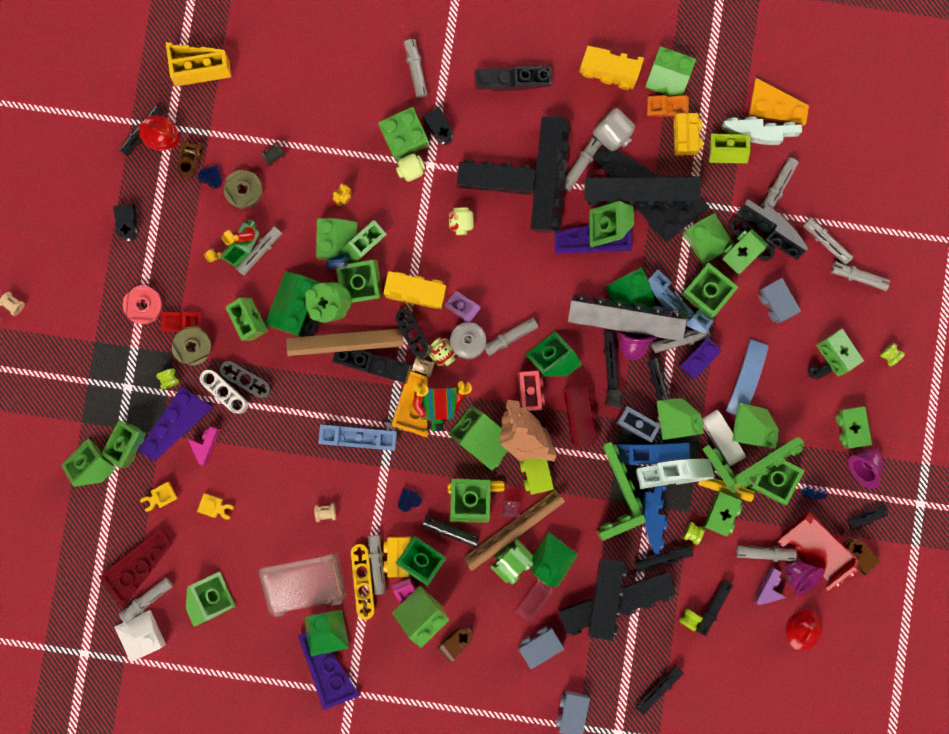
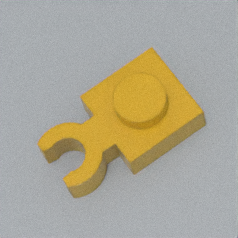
M341 184L340 188L333 193L334 197L332 199L338 206L345 205L351 199L352 191L347 185Z
M166 482L151 491L152 497H144L140 501L141 503L145 501L150 502V507L145 509L147 512L152 511L156 504H158L159 508H162L177 500L178 497L170 482Z
M204 493L197 512L213 518H217L219 513L222 518L231 519V516L225 514V510L227 508L234 510L235 507L230 504L223 506L221 505L223 499Z

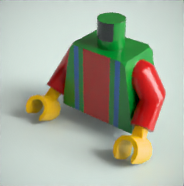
M246 220L233 233L230 230L224 232L221 238L226 244L225 248L219 250L217 254L214 249L207 251L204 254L207 261L213 262L220 258V260L223 259L237 267L250 254L259 235V232L255 229L256 223L252 220Z
M463 381L458 382V390L457 388L428 389L424 383H422L420 388L416 384L413 386L416 392L414 393L412 406L422 420H432V431H444L443 420L453 419L464 396L471 392L472 387L469 382H467L466 386Z

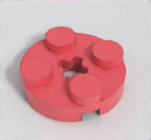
M148 286L134 287L123 299V311L135 323L149 324L154 322L162 312L163 303L160 294ZM142 300H145V303H147V307L144 310L138 307V303H142Z

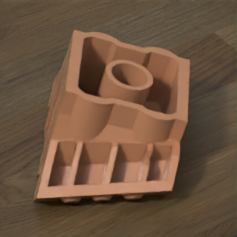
M507 400L506 408L508 411L504 412L502 417L503 426L500 432V444L519 461L532 458L555 461L556 453L547 428L542 427L540 421L526 408H521L519 401Z

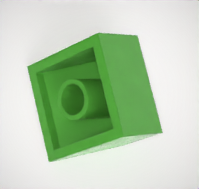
M660 46L645 88L670 97L682 96L696 59Z
M317 219L316 257L319 260H349L341 248L357 235V222L341 219Z
M119 420L101 455L120 468H129L131 462L135 459L139 446L144 441L146 433L138 427Z
M451 479L450 522L488 523L490 519V480Z

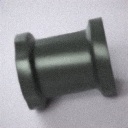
M276 142L273 147L265 152H261L269 166L279 158L286 157Z

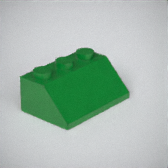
M285 271L265 325L301 337L304 325L307 323L310 315L306 308V292L314 285L320 283Z

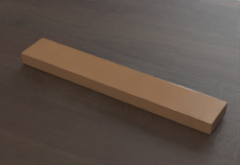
M401 329L286 338L287 355L295 356L403 346Z
M554 490L466 555L463 559L469 569L473 571L562 505L565 501L561 495Z

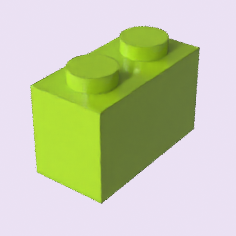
M711 134L709 163L748 164L750 135Z
M532 458L519 461L521 472H525L527 478L523 480L526 491H530L532 495L554 490L547 460Z

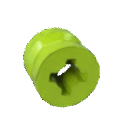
M895 343L889 345L880 354L882 358L888 361L890 367L895 365L905 355L903 351L897 349Z
M174 368L156 375L157 379L161 382V390L171 388L180 383L179 379L175 377Z
M690 521L684 531L683 539L692 540L694 544L698 545L703 537L705 528L695 526V523Z
M686 608L685 615L678 621L695 632L697 624L703 618Z

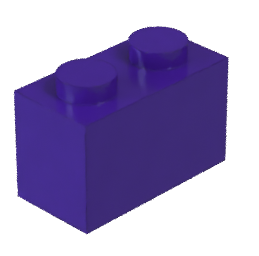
M706 338L678 367L691 380H694L722 351L709 338Z

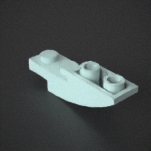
M747 117L746 120L728 118L721 125L722 130L729 134L750 135V142L765 145H780L783 142V137H798L802 133V125H796L795 122L785 123L784 126L769 123L763 127V119H757V117Z
M709 459L668 461L658 463L655 466L637 468L636 470L640 489L714 479Z

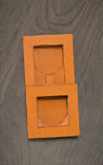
M686 95L648 97L647 116L674 117L675 114H688L689 97Z

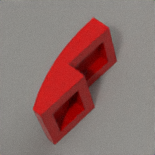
M161 312V332H178L185 327L194 326L201 329L202 312Z

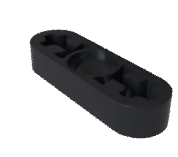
M736 217L729 222L728 230L736 239L742 231L739 229L734 230L735 225L733 223H741L740 228L743 231L753 229L768 244L766 248L769 250L767 253L769 257L767 255L763 257L761 252L756 257L758 260L766 262L773 258L775 251L772 245L743 218Z
M405 308L399 310L396 314V321L412 353L419 359L427 358L431 353V347L414 314ZM405 314L408 316L407 320L410 323V325H407V323L403 321V316ZM412 329H417L418 331L415 338H409V332ZM417 342H419L420 345H422V346L424 347V348H423V351H424V352H422V353L419 352L420 348H419V346L416 344Z

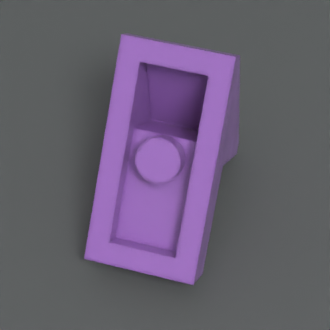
M457 291L453 293L444 305L464 322H470L481 308Z
M770 567L753 602L762 605L786 598L773 590L781 581L780 571Z

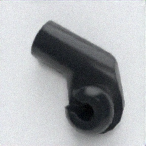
M829 363L822 367L812 365L807 369V375L814 379H820L833 372Z

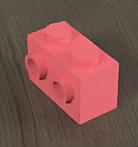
M539 371L519 372L521 408H526L528 411L542 410V406H545L544 394L541 395L540 387H543L542 375L539 376Z

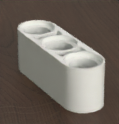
M205 370L201 373V384L231 412L242 414L248 409L247 400L217 372ZM209 374L214 376L212 384L206 382V377ZM223 387L228 389L226 397L220 395V390ZM236 400L242 401L243 405L240 410L234 408Z
M718 410L702 418L704 429L725 460V464L731 467L746 458L739 443L732 441L733 433Z

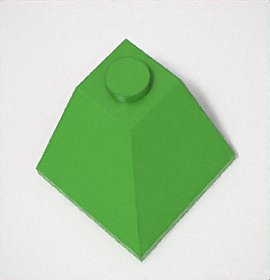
M617 201L589 210L590 247L622 239L634 225V207Z
M715 213L682 233L702 265L722 254L731 244L735 246Z
M683 398L657 401L663 440L704 434L701 414Z
M738 403L732 441L776 449L779 429L768 410Z
M89 438L61 464L74 487L103 482L116 469L110 460L101 455L102 450Z
M220 572L187 587L186 610L194 627L236 607Z

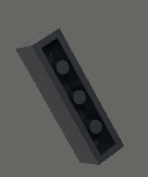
M463 160V162H459L457 188L532 195L535 169H531V166L520 165V168L512 167V164L507 163L497 166L493 165L492 162L475 164L472 160Z
M599 557L588 636L591 638L613 641V636H617L618 625L615 624L616 616L620 617L621 605H618L619 597H623L624 585H621L622 577L625 578L627 573V566H624V561Z

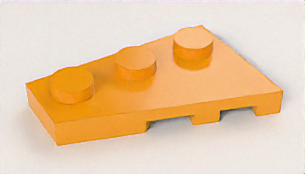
M755 78L749 110L750 117L784 123L795 122L796 125L802 126L806 125L809 105Z
M410 371L407 384L404 383L391 426L428 438L427 420H422L412 406L414 393L416 392L413 386L417 384L421 388L422 383L427 386V377Z

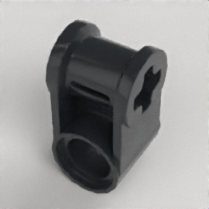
M439 106L422 116L425 124L439 144L448 145L452 142V128ZM444 132L448 136L445 137L444 135H441V133Z
M135 204L115 205L113 212L117 234L126 241H134L138 236Z

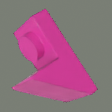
M209 427V430L206 429L202 440H204L203 444L194 440H188L199 465L207 466L220 429Z
M410 578L392 586L400 604L416 590L415 584Z

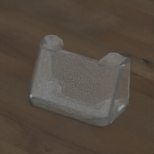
M338 552L323 557L318 556L316 558L275 566L270 565L258 569L269 614H273L274 617L285 615V611L331 603V606L342 604V600L346 599Z

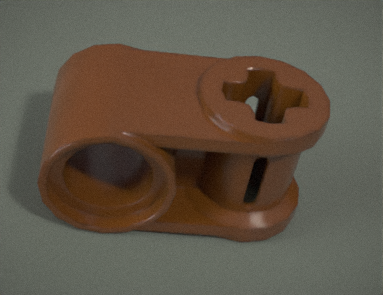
M187 140L182 141L177 169L184 178L191 179L196 176L203 154V144L199 143L197 145L188 143ZM186 165H191V169L189 171H183V168Z
M848 539L844 542L843 545L859 560L857 569L865 576L881 563L864 542L856 539Z
M466 626L459 627L437 647V650L449 663L453 662L472 642L471 629ZM460 633L463 635L467 633V640L465 638L461 640Z

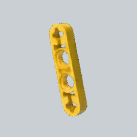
M356 544L351 550L356 609L358 616L361 619L367 620L375 613L369 550L364 544ZM358 547H361V550H365V554L362 555V561L366 560L367 564H355V561H359V555H355ZM363 566L367 569L365 577L357 575L358 567ZM361 586L369 588V594L365 597L361 596L358 592ZM370 598L371 602L367 601V608H371V611L368 613V616H365V613L361 612V609L364 608V602L359 603V600Z

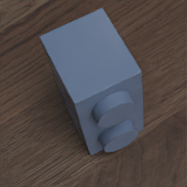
M782 278L758 291L761 303L769 309L768 315L770 319L777 324L801 312Z
M628 406L623 409L615 423L649 443L653 441L661 427L658 423Z
M543 627L536 632L537 636L532 639L527 637L520 642L521 645L518 649L530 669L535 668L564 650L552 627L548 629Z
M566 691L565 696L561 695L559 707H562L561 715H557L555 725L558 727L559 733L583 734L590 702L589 695Z

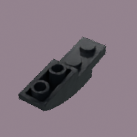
M551 66L475 69V90L514 91L552 86Z
M747 199L736 213L738 216L766 233L767 237L765 240L797 260L807 251L808 247L797 231L767 204L761 208Z
M362 350L335 352L332 360L333 363L407 384L412 365Z

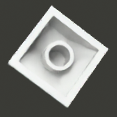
M151 610L132 618L128 623H121L115 626L130 662L166 645Z

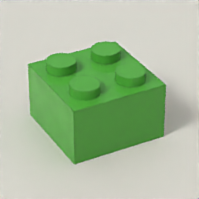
M413 107L378 122L395 162L409 154H414L429 147V141Z
M377 260L336 266L338 283L348 290L351 303L383 298Z
M707 263L681 296L697 309L702 310L711 319L724 306L738 286L710 263Z
M765 452L762 459L767 457L771 453ZM785 461L778 467L774 465L769 468V472L762 477L757 476L752 479L753 482L748 487L782 505H787L804 470Z

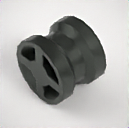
M606 389L607 399L604 401V405L623 408L622 398L625 396V392Z

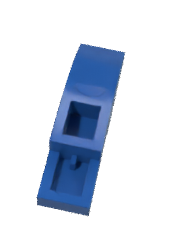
M689 443L616 444L620 453L617 456L618 460L624 464L646 465L690 459Z
M666 485L652 487L651 493L644 491L642 514L646 520L643 523L644 530L652 552L659 554V550H663L664 538H662V533L666 531L668 520L665 519L666 515L658 514V511L662 510L663 507L661 494L662 491L666 490Z

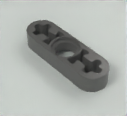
M226 361L221 365L220 373L226 379L259 398H266L270 395L271 386L266 381L234 362ZM232 365L233 371L238 373L240 369L241 372L237 375V377L231 373L226 375L227 371L225 370V367H230ZM244 374H248L251 377V382L248 385H243L240 381ZM254 383L259 386H263L265 384V389L267 391L266 393L259 394V389L253 387V389L251 390L250 388L254 385Z

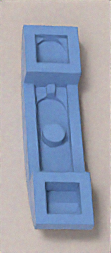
M657 270L648 281L658 301L666 310L679 309L687 313L686 326L705 333L713 321L700 309L694 313L668 288L672 282Z
M749 340L744 354V361L734 391L731 393L726 412L736 415L738 403L750 405L762 372L768 345Z
M320 425L318 444L395 451L397 431Z

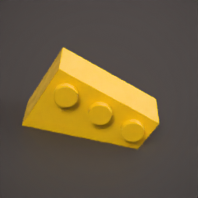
M166 42L170 78L175 87L231 77L230 63L225 50L206 47L194 48L189 45L179 46Z
M587 46L579 72L583 73L582 75L587 78L595 77L601 79L600 81L605 84L614 83L619 85L618 87L621 89L633 90L644 58L638 57V60L627 58L628 55L621 53V56L611 54L610 50Z
M388 271L384 296L387 299L442 310L446 285H443V281L432 279L431 282L424 280V277L406 276L405 273Z

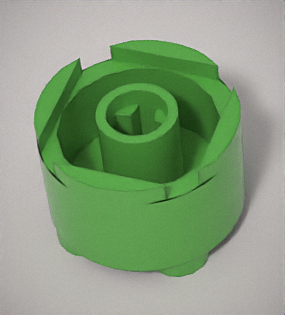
M337 282L316 284L305 295L306 308L311 319L319 322L340 320L346 316L351 306V297L348 290Z
M516 538L513 544L509 543L494 556L496 561L494 563L491 561L489 567L505 583L510 582L514 584L519 579V574L523 570L527 571L533 565V555Z

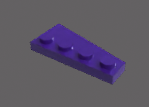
M590 224L581 228L577 227L555 233V254L631 251V230L620 240L595 247H590Z
M180 387L138 451L153 461L158 460L214 407L184 387Z
M307 633L298 635L323 710L359 697L360 694L333 653L329 652L311 656Z

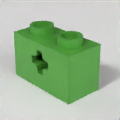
M373 220L346 243L341 250L354 263L387 234Z
M753 229L749 232L744 230L737 238L739 242L735 246L731 244L724 251L726 255L723 257V260L738 274L768 246ZM747 247L748 250L742 254L740 252L741 248Z
M238 298L225 307L242 341H253L268 332L252 298Z
M843 329L831 334L817 344L821 354L838 377L851 371L864 361Z
M865 407L837 411L836 422L841 429L839 439L844 449L872 445ZM853 425L856 429L850 430V427Z
M717 491L703 527L724 536L732 534L735 528L734 519L740 515L743 507L740 505L742 500ZM720 512H725L728 514V517H723L720 515Z

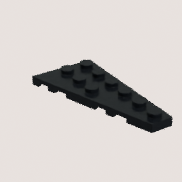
M603 147L593 156V160L601 169H604L608 177L659 176L617 150L610 151ZM638 201V204L633 205L665 243L669 242L710 207V205L703 201H695V204H683L684 201H676V204H664V201H657V204L652 205L645 204V201Z

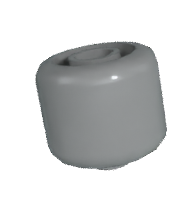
M614 108L596 125L593 135L608 150L615 151L621 146L625 147L632 140L630 136L635 131V125L619 109Z
M471 322L461 323L452 331L450 337L451 348L460 358L466 360L475 359L485 350L486 334L479 325Z

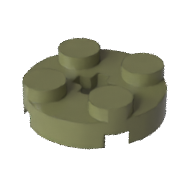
M237 170L231 173L225 181L224 195L230 204L239 209L250 208L256 205L263 195L262 183L252 172ZM239 186H248L247 192L245 194L239 193Z
M194 326L185 327L176 333L173 338L172 352L179 362L194 366L201 364L207 359L211 349V341L205 331ZM188 342L197 344L195 350L192 351L191 348H186Z

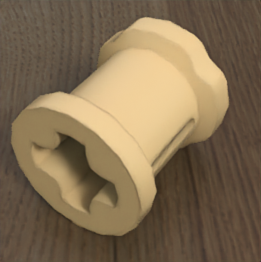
M6 292L0 298V306L8 309L12 316H17L25 306V303L15 299L11 292Z
M416 357L412 372L415 373L417 371L426 374L430 378L435 361L430 362Z
M331 503L329 506H314L316 522L324 519L336 520L334 503Z

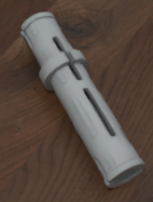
M409 39L404 41L407 53L406 61L411 70L416 98H421L428 95L420 63L421 56L417 51L416 40Z
M591 138L584 151L579 153L580 157L565 177V189L567 191H571L589 162L593 161V156L602 145L598 140L595 141V138Z
M788 157L774 185L769 188L768 195L761 208L767 204L773 209L778 199L783 196L782 192L799 164L796 159Z
M812 217L803 225L815 237L816 241H820L844 265L853 258L849 252L827 233L828 230L818 225Z
M273 226L263 238L259 239L260 242L236 269L245 276L268 249H272L271 246L282 233Z
M836 261L832 266V274L846 277L849 281L855 280L886 291L889 287V284H887L890 283L889 279L858 270L855 266L849 267Z
M532 317L507 333L498 335V338L490 343H487L485 351L488 356L502 348L506 349L507 345L539 328L536 321Z
M689 329L684 333L683 341L662 339L652 342V348L656 354L685 344L692 345L696 341L710 338L709 329L705 333Z
M380 535L368 536L370 547L368 555L371 558L374 593L376 595L385 594L387 591L383 567L384 552L381 549Z
M737 545L736 558L773 560V562H778V560L795 562L797 555L796 549H782L777 546L763 548Z
M165 577L137 600L134 599L129 607L119 613L122 621L128 623L139 613L142 614L147 606L173 588L172 583Z

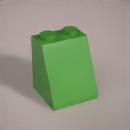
M473 405L467 409L448 433L451 438L491 470L498 467L502 462V458L509 452L500 444L502 428Z
M421 586L392 612L409 639L420 648L449 621L443 606Z

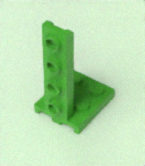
M796 437L737 476L733 474L727 464H722L725 460L716 447L712 449L708 445L703 450L727 487L734 494L741 486L743 488L749 486L755 477L766 475L772 466L776 465L778 467L786 461L785 458L791 454L793 456L799 454L805 445L800 437Z
M611 442L605 443L603 449L632 515L625 514L618 517L617 522L610 523L609 521L599 525L600 529L596 530L601 540H606L646 522L640 509H643L639 498L635 499L633 491H635L631 480L627 481L625 476L627 469L624 463H620L617 456L620 455L616 444L612 445Z

